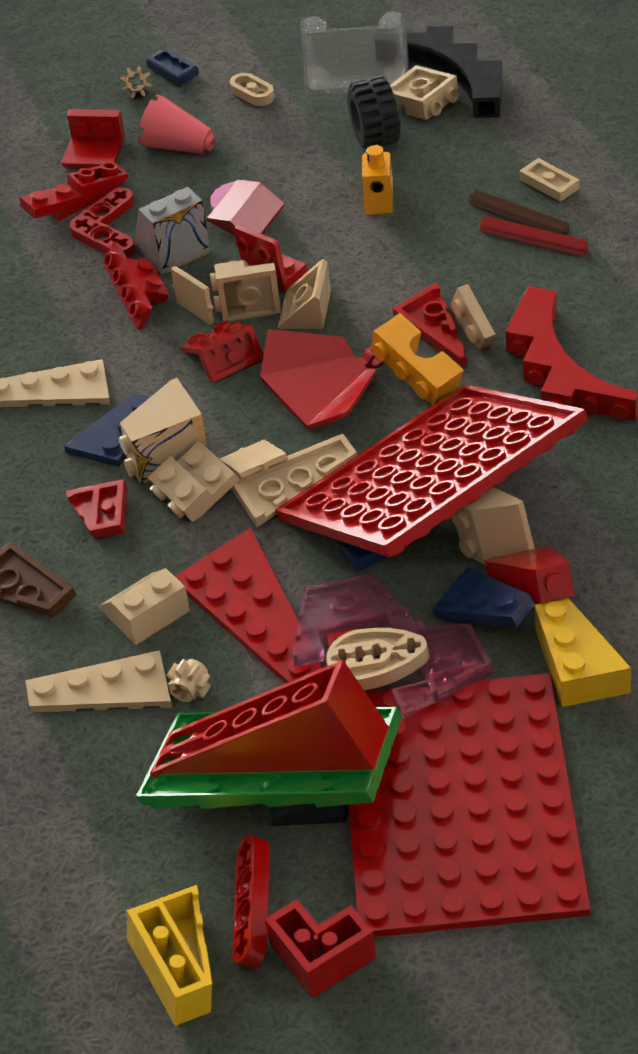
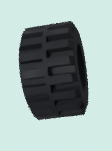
M378 76L350 83L347 93L348 109L353 130L360 145L367 150L368 147L373 145L385 146L397 143L401 132L400 116L395 95L386 78Z

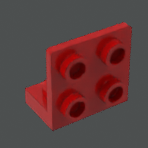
M69 109L67 119L71 140L61 161L62 167L92 168L102 165L104 162L116 163L125 140L121 111Z
M240 225L234 228L236 245L241 260H244L249 266L274 263L278 289L288 290L291 285L308 272L307 264L281 254L277 240Z
M229 320L220 322L213 326L214 331L206 335L203 332L187 338L188 343L181 346V350L184 353L199 355L206 375L213 383L262 360L264 355L253 326L240 324V321L230 323Z

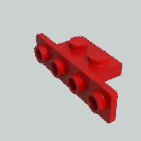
M113 242L110 250L105 254L104 267L135 328L143 329L152 310L150 302H166L169 293L152 262L143 258L138 260L127 258L120 244Z

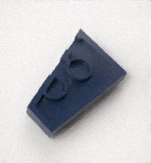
M132 394L64 446L65 453L120 467L127 457L119 443V437L123 436L120 422L150 397Z
M466 567L449 590L443 594L441 600L432 611L436 618L443 621L518 627L532 609L534 603L530 594L470 567Z

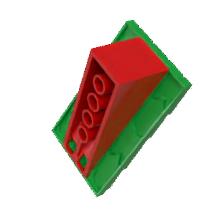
M341 660L219 712L177 713L136 797L143 806L150 805L153 809L200 805L202 809L252 804L279 807L315 803L317 807L371 803L374 802L376 790H378L384 772L383 768L386 767L402 715L397 707H375L345 661Z

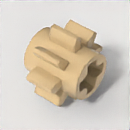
M138 66L137 71L133 72L130 68H127V78L120 77V80L127 84V86L123 87L122 91L127 92L130 90L133 99L136 93H141L145 97L144 89L146 87L152 88V84L146 82V79L150 77V73L143 75L141 73V66ZM139 76L143 85H138L137 89H133V85L129 81Z
M183 659L179 665L174 663L166 675L171 679L168 683L170 693L182 702H190L195 700L197 696L204 698L211 687L207 682L210 677L207 668L201 662L194 659L187 661Z

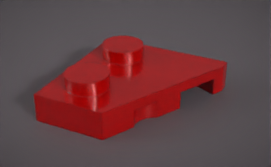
M124 479L66 491L70 503L94 539L125 533L128 487Z

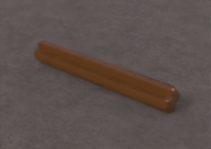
M475 190L470 195L471 205L527 226L567 235L570 231V224L566 221L489 193Z

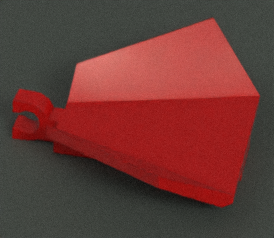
M268 329L260 378L273 391L278 401L292 415H295L307 429H316L348 416L377 374L376 369L373 368L384 364V362L374 356L371 346L363 352L362 357L357 359L344 337Z

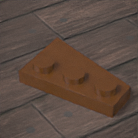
M9 541L0 550V601L53 617L77 595L71 585L12 541Z

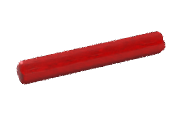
M488 216L483 217L480 222V231L483 233L577 256H584L588 250V241Z

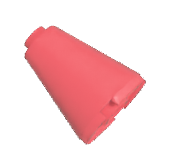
M157 94L156 101L150 100L139 126L144 129L143 136L138 135L140 145L147 148L201 155L206 150L211 151L216 141V136H213V129L164 96Z

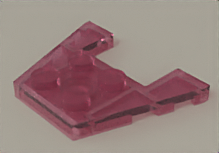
M370 573L304 587L299 613L300 622L299 627L296 629V644L292 651L294 666L325 660L324 648L320 637L327 636L326 634L358 628L367 629L375 625L388 623L389 628L406 630L426 638L425 626L420 620L416 622L404 605L399 606L394 602L392 594Z
M471 624L426 626V632L415 633L425 638L430 654L427 663L417 669L423 681L391 689L393 702L401 713L402 718H406L492 674V661ZM394 628V629L406 630V628ZM415 649L410 650V653L415 652Z

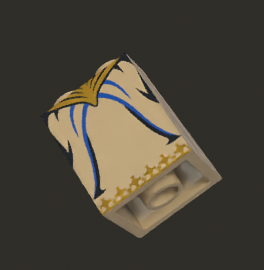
M178 378L170 380L120 422L123 436L119 437V443L124 454L127 455L124 465L130 477L136 476L140 484L149 482L148 477L170 456L176 461L180 459L198 440L208 448L202 414Z

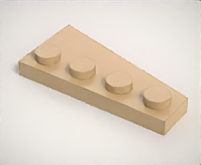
M103 359L0 378V407H27L29 404L55 406V404L68 403L73 405H85L86 403L111 405Z
M340 434L288 455V459L272 465L266 470L258 471L242 479L238 477L240 480L231 490L255 526L259 527L277 515L275 512L276 508L357 456V452L344 434Z
M160 650L25 680L31 713L76 711L77 709L94 708V710H108V708L115 707L143 709L144 706L172 708Z

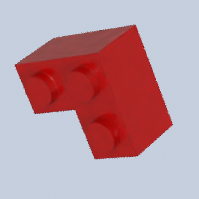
M298 899L265 918L270 946L311 998H314L377 958L373 931L351 905L320 925L316 923Z

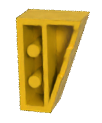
M569 598L534 604L535 631L561 707L631 693V667Z
M197 885L127 910V940L175 1026L211 1012L212 980L203 933L202 913H200Z

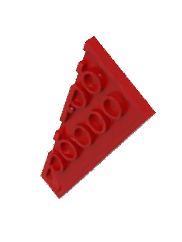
M251 527L175 576L185 586L187 596L285 684L322 669Z

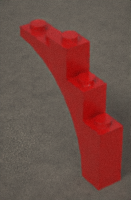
M528 286L505 331L506 352L513 353L519 357L525 356L523 359V381L530 382L535 386L543 385L541 389V400L582 408L585 409L586 414L597 413L612 416L616 420L627 419L636 421L638 417V392L618 387L599 379L577 365L565 353L553 329V323L557 314V291Z

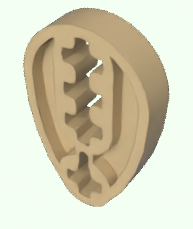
M367 628L353 630L337 638L328 649L326 660L328 666L341 660L346 661L347 666L365 691L396 682L412 674L427 663L430 654L427 642L421 635L393 628ZM415 649V652L410 653V650Z

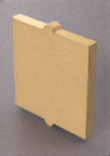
M177 266L172 267V287L175 290L177 304L206 323L212 324L214 322L212 311L214 307L211 304L209 287Z
M265 439L220 458L241 479L258 471L266 470L268 467L288 459L284 451Z

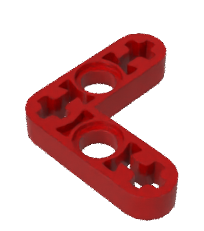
M116 188L76 216L69 224L72 237L104 254L110 250L113 242L119 243L126 257H131L135 253L133 239L108 226V224L133 206L132 191L128 188ZM100 213H108L106 215L96 216ZM100 237H108L103 240H96Z

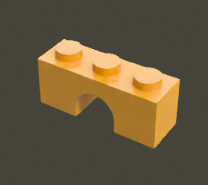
M399 313L374 330L371 351L378 360L386 363L399 379L408 383L421 399H425L434 405L460 387L464 370L443 351L431 358H422L414 354L418 351L421 331Z

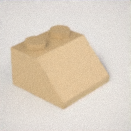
M494 487L482 493L477 501L463 506L452 517L459 535V547L466 557L472 558L484 565V560L535 549L523 501Z
M166 568L147 575L98 606L135 645L190 611L185 586Z

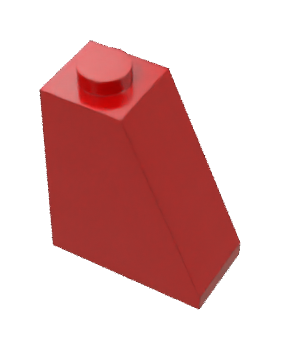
M550 545L484 560L488 576L530 594L533 602L544 603L575 596L569 562Z

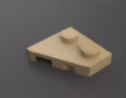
M468 284L457 288L448 313L451 314L452 319L466 333L470 342L474 343L480 350L491 346L496 334Z

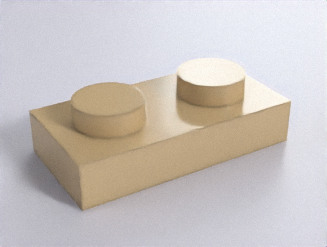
M540 158L519 170V180L560 202L580 189L579 179Z

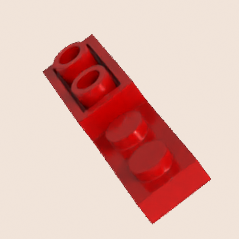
M104 162L96 167L83 168L78 172L67 174V184H60L55 186V188L35 191L30 195L20 197V207L34 219L51 215L59 222L96 203L112 190L119 188L128 179V173L114 162Z

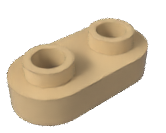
M239 73L230 79L232 94L252 105L265 106L270 104L275 98L273 86L250 73Z

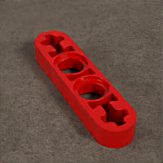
M248 834L241 841L236 855L232 958L234 963L255 969L262 962L267 948L265 918L268 917L270 847L267 840Z

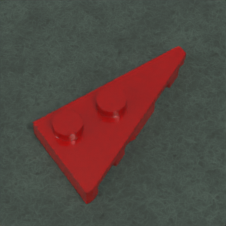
M434 283L392 308L393 317L401 313L421 331L420 337L440 352L446 353L459 366L462 367L467 364L463 344L457 337L455 324L451 314L448 313L445 300L443 301L439 284Z

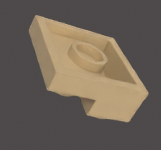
M417 65L390 85L397 104L404 105L406 115L427 120L432 115L438 116L442 108L449 102H456L460 94L456 75Z
M244 260L214 264L215 273H210L212 291H219V295L214 296L216 314L222 313L223 321H234L281 313L274 263L249 267L244 266Z
M199 440L180 459L176 461L170 456L148 477L153 483L149 489L162 502L168 498L171 502L167 506L178 518L181 519L185 515L192 522L202 517L240 480L229 467Z

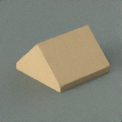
M325 259L319 261L286 290L278 324L279 329H323L331 293L328 262Z

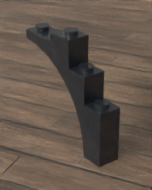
M428 26L427 32L375 34L376 59L414 62L440 72L456 75L457 82L468 94L473 105L474 118L500 117L503 88L502 60L478 61L477 43H454L453 26Z

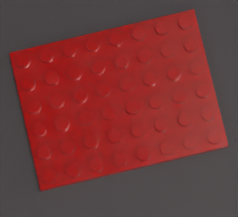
M465 384L276 508L275 512L279 521L387 557L396 556L403 552L405 546L414 540L428 535L430 529L442 521L451 519L456 514L455 512L463 506L477 501L482 493L491 487L502 484L511 473L528 466L529 461L540 453L551 450L556 442L564 437L573 435L578 427L588 421L585 409Z
M550 673L366 692L375 707H397L402 715L386 767L383 768L384 772L378 790H376L374 802L349 804L357 913L371 928L374 937L590 916V904Z

